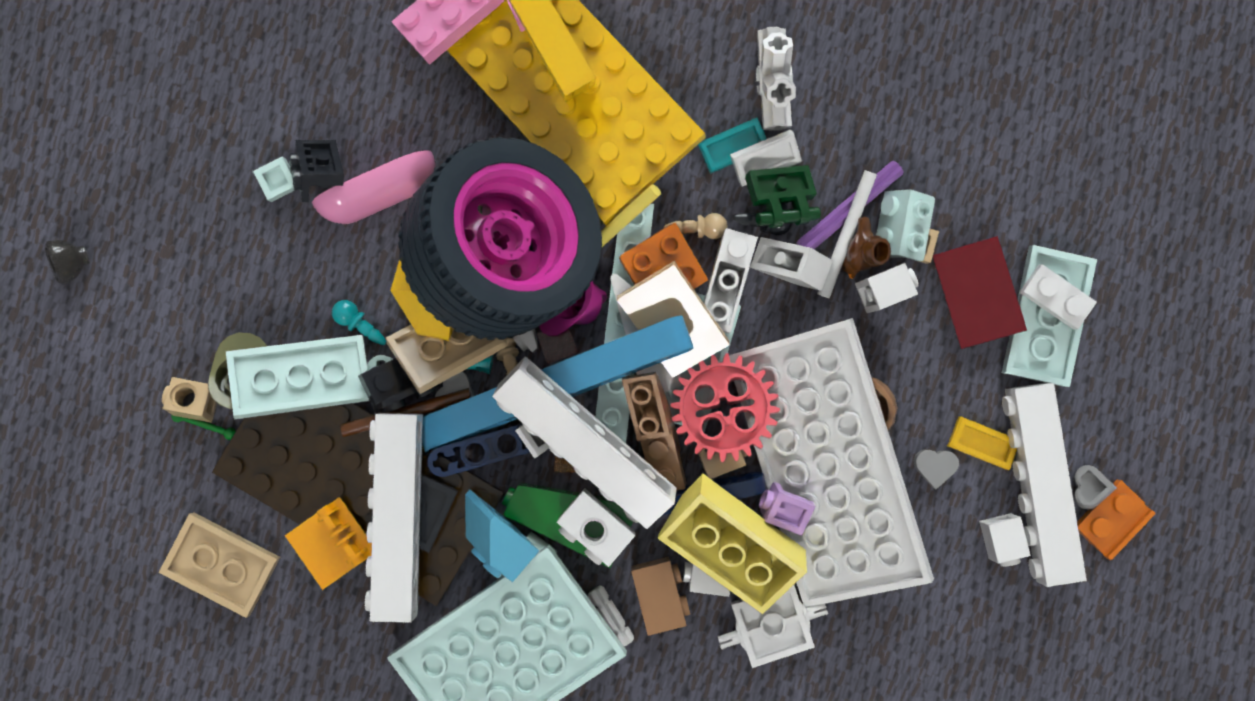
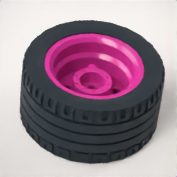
M490 137L484 141L477 140L473 144L469 143L462 149L456 150L413 194V197L407 204L408 207L402 214L403 218L400 220L401 230L398 232L399 260L401 261V268L406 275L405 279L409 283L411 291L415 293L418 298L417 300L425 307V310L433 314L436 320H439L447 327L453 328L458 333H464L466 336L473 335L478 339L486 338L487 340H493L497 338L504 340L507 337L513 338L535 329L576 303L583 296V292L590 287V282L594 280V273L598 270L599 261L601 260V225L598 212L587 188L579 176L561 158L537 144L521 139H505L503 137L494 139ZM478 206H483L482 214L479 213ZM531 242L533 244L534 252L529 250Z

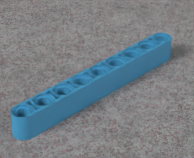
M680 315L541 370L569 395L575 397L693 350L694 346L684 318ZM494 388L424 416L422 445L425 453H427L430 449L434 450L438 447L465 440L518 418L512 413L504 412L498 406L496 400L492 397L496 390Z

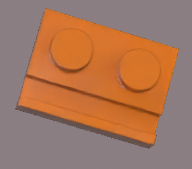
M1118 479L1113 483L1117 487L1116 490L1097 507L1088 509L1077 521L1079 533L1108 560H1112L1156 514L1122 480Z

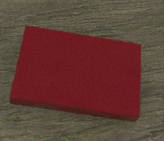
M998 236L932 256L960 349L1027 331Z

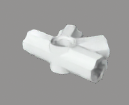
M767 27L757 31L759 65L756 68V81H760V85L757 86V93L761 95L763 130L778 131L791 128L792 126L790 101L796 97V86L793 83L791 67L793 43L792 38L786 37V29Z

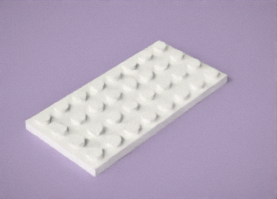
M853 318L729 355L730 363H735L737 358L742 356V366L744 367L754 361L753 372L755 374L762 370L766 371L761 381L763 383L773 381L774 383L768 390V394H778V399L770 402L771 406L780 408L779 413L770 414V418L778 422L777 426L766 427L772 437L770 439L762 436L759 438L763 445L762 449L754 446L762 473H764L767 489H770L773 482L779 483L784 491L813 501L816 506L802 536L780 528L781 532L806 549L807 573L796 582L803 605L810 607L932 583L934 577ZM735 380L738 395H744L747 391L746 384L743 381ZM752 399L741 402L742 406L754 404ZM744 412L748 427L751 428L755 423V419L750 413Z

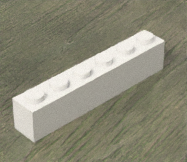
M526 356L498 384L492 396L498 406L504 412L512 413L518 418L530 434L539 436L546 442L554 455L567 460L581 478L589 479L595 484L607 500L614 501L623 508L631 521L639 522L648 529L675 504L677 488Z
M1040 383L1005 389L1006 396L1002 398V406L1005 415L1010 418L1011 429H1008L1007 432L1009 445L1012 449L1017 448L1016 461L1013 462V473L1021 485L1022 494L1018 495V504L1021 512L1026 515L1027 526L1024 527L1028 546H1031L1033 558L1029 559L1031 576L1036 579V582L1046 587L1087 581L1054 383Z
M380 413L375 414V420H372L370 424V439L375 441L374 454H371L369 458V473L374 475L373 488H370L368 492V507L373 509V520L368 523L367 542L372 543V556H368L366 561V576L371 577V590L366 592L365 610L370 611V621L412 622L417 616L423 414Z

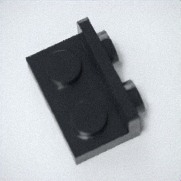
M295 140V153H289L290 173H292L293 190L300 191L302 202H309V186L321 188L343 186L344 173L336 140Z
M397 358L358 375L375 412L384 407L387 413L406 405L404 398L415 394L416 399H419L435 391L432 387L420 394Z

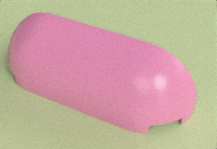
M418 151L399 157L345 181L343 186H334L314 198L312 204L322 217L331 222L339 224L357 222L413 197V194L434 172L435 160L431 151Z

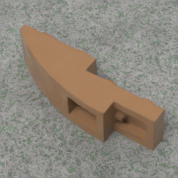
M651 372L623 377L622 383L637 441L641 442L645 461L677 488L676 490L686 489L687 482L680 457L681 446L675 423L672 421L673 416L657 373Z

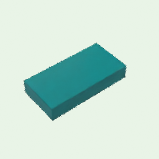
M756 117L701 141L698 144V148L709 173L712 174L733 165L730 154L764 141L767 138Z

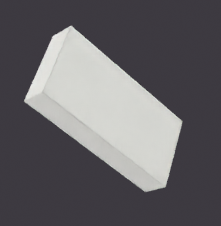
M791 130L730 154L738 181L742 187L747 185L745 176L750 170L791 167L802 162L795 135Z

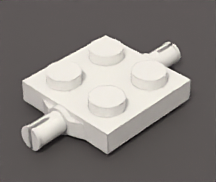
M793 585L764 614H761L742 599L731 602L736 618V630L718 635L717 637L721 649L740 643L746 650L750 664L754 668L814 648L815 646L810 634V620L828 615L825 604L805 607L799 600Z

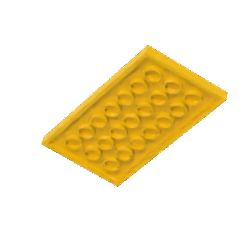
M504 0L501 5L446 51L530 143L537 144L561 158L579 176L593 199L599 219L607 225L650 185L654 184L706 138L705 132L579 0H551L593 72L596 81L595 86L565 102L527 32L520 31L507 0Z

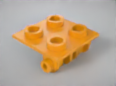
M340 497L329 505L327 504L322 507L316 514L285 535L322 590L365 561L368 556H372V543L367 542V535Z

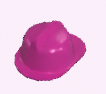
M592 281L590 282V287L583 292V296L576 303L539 327L544 334L557 336L573 324H589L597 318L602 304L607 300L608 296L605 291L601 290Z

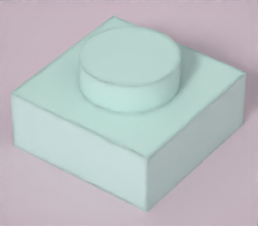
M283 156L253 171L267 200L270 202L295 191L293 190L290 166Z

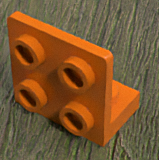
M676 223L664 227L656 232L655 235L619 256V260L634 285L673 261L678 265L693 289L708 281L707 276Z

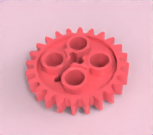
M726 353L723 362L718 363L716 356L711 355V365L707 366L702 360L699 362V371H695L691 367L687 369L691 376L689 380L681 377L678 379L684 389L673 390V394L680 398V402L671 403L670 406L675 410H679L680 414L673 416L672 421L682 422L683 425L676 432L678 435L688 433V437L684 441L686 446L693 442L697 443L695 454L698 455L703 449H706L707 459L711 460L715 453H719L721 462L724 463L727 454L731 453L737 462L739 460V451L743 450L748 457H751V445L762 449L763 445L759 438L761 436L768 439L772 437L766 427L777 426L778 422L770 418V414L779 413L780 408L771 406L770 402L778 399V394H768V390L774 383L773 381L765 383L761 381L766 371L762 370L755 374L753 372L754 361L744 367L742 366V356H739L735 363H730L729 354ZM735 380L743 381L747 386V391L742 396H733L728 391L729 384ZM703 387L712 389L715 395L713 400L707 404L699 403L696 400V393L699 389ZM749 399L754 400L753 405L730 409L729 416H723L722 411L713 412L701 417L696 416L697 411L719 408L720 401L726 400L728 405L741 403ZM742 412L750 413L755 419L754 425L749 429H741L735 423L736 417ZM710 419H715L722 425L721 432L715 437L707 436L703 432L704 423Z

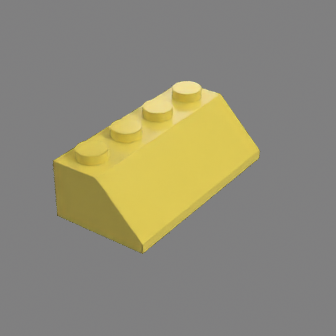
M703 473L682 494L658 534L660 541L761 614H764L807 573L806 549L772 524L765 522L764 518Z

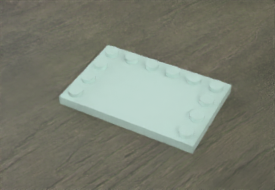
M548 544L536 554L513 582L505 576L500 577L391 652L387 659L418 701H559L624 658L627 650L553 548Z

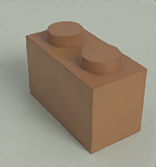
M668 556L631 566L648 636L687 626L684 616L691 614L686 595L679 597L676 584L682 583L678 564L671 565Z

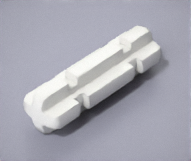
M601 585L595 587L588 593V598L594 606L598 607V612L622 645L627 646L634 640L633 633L628 626L625 627V620L613 601L608 600L609 595L605 588Z

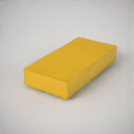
M958 416L947 447L1008 471L1017 452V448L1012 449L1010 447L1008 435L961 416Z

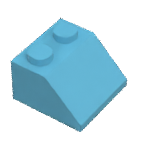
M469 489L465 494L466 538L474 546L471 552L484 563L483 567L493 576L499 578L503 575L513 582L539 550L513 523Z

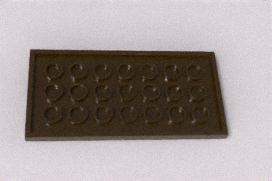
M356 403L244 418L212 473L299 525L316 514L322 507L327 504L329 505L340 497L367 535L368 523L373 515V509L368 507V492L370 488H373L374 475L369 473V458L371 454H374L375 441L370 439V430L343 437L340 425L374 414ZM422 445L421 473L459 490L432 550L428 553L419 548L418 596L437 606L473 547L466 538L465 494L470 489L495 509L505 492L469 470L447 477L435 476L430 472L427 461L429 454L433 450L430 449L429 452L425 453ZM438 453V458L436 461H433L434 468L440 467L441 471L445 472L448 470L447 465L453 463V461Z

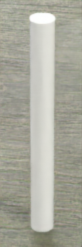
M864 170L831 257L833 262L822 291H818V295L826 298L831 296L846 257L847 248L858 226V219L863 213L877 176L875 173Z

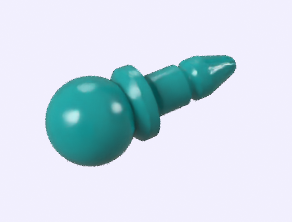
M340 300L334 304L332 317L336 323L348 326V330L351 332L357 328V331L367 336L372 342L380 345L386 344L387 341L378 329H374L373 325L363 320L365 313L358 312L357 306L352 301Z

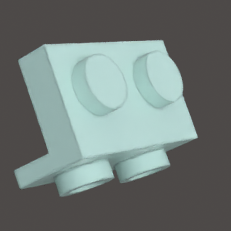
M911 189L884 191L876 235L889 242L891 246L890 258H908L915 261L924 260L935 203L933 196Z

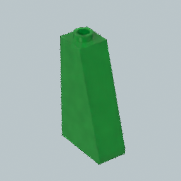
M522 482L518 484L516 489L513 487L509 488L502 502V505L507 507L503 514L504 516L588 557L584 553L587 549L578 540L574 543L570 542L558 531L561 527L557 523L558 518L580 493ZM595 496L627 525L632 526L633 521L627 517L624 509L616 502L609 501L605 497ZM590 521L585 525V532L588 536L597 538L603 534L604 528L601 523Z

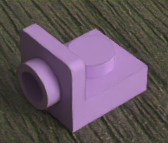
M776 482L772 483L769 490L766 489L763 492L759 502V508H761L760 511L765 522L801 536L816 507L813 501L784 491L781 485Z

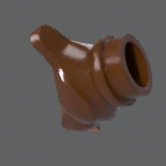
M860 217L858 219L857 232L847 248V255L842 265V269L851 279L860 271H866L871 269V267L885 264L891 255L889 242L880 236L873 235L868 217Z

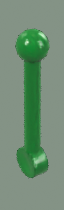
M171 414L174 422L185 421L220 433L227 440H231L236 433V430L232 427L225 429L205 421L173 416Z

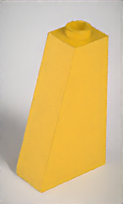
M509 0L565 102L595 86L596 78L551 0Z

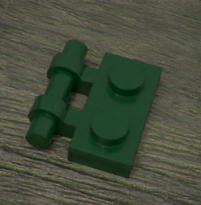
M808 165L750 170L746 174L745 180L753 206L765 205L767 212L756 214L758 226L768 225L770 228L782 227L784 223L793 222L796 225H805L811 220L820 219V208L809 207L807 202L817 195ZM792 202L793 209L782 210L780 203Z

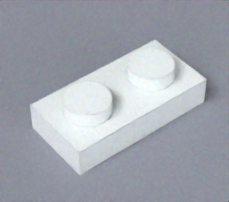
M1043 264L1036 267L1020 290L1021 294L1073 330L1080 328L1097 303Z

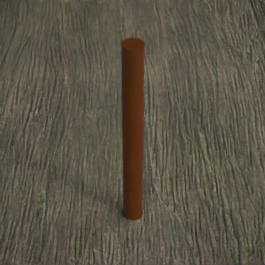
M469 388L403 406L389 413L427 414L471 398ZM375 415L341 424L342 436L347 437L370 430V424L372 420H375Z

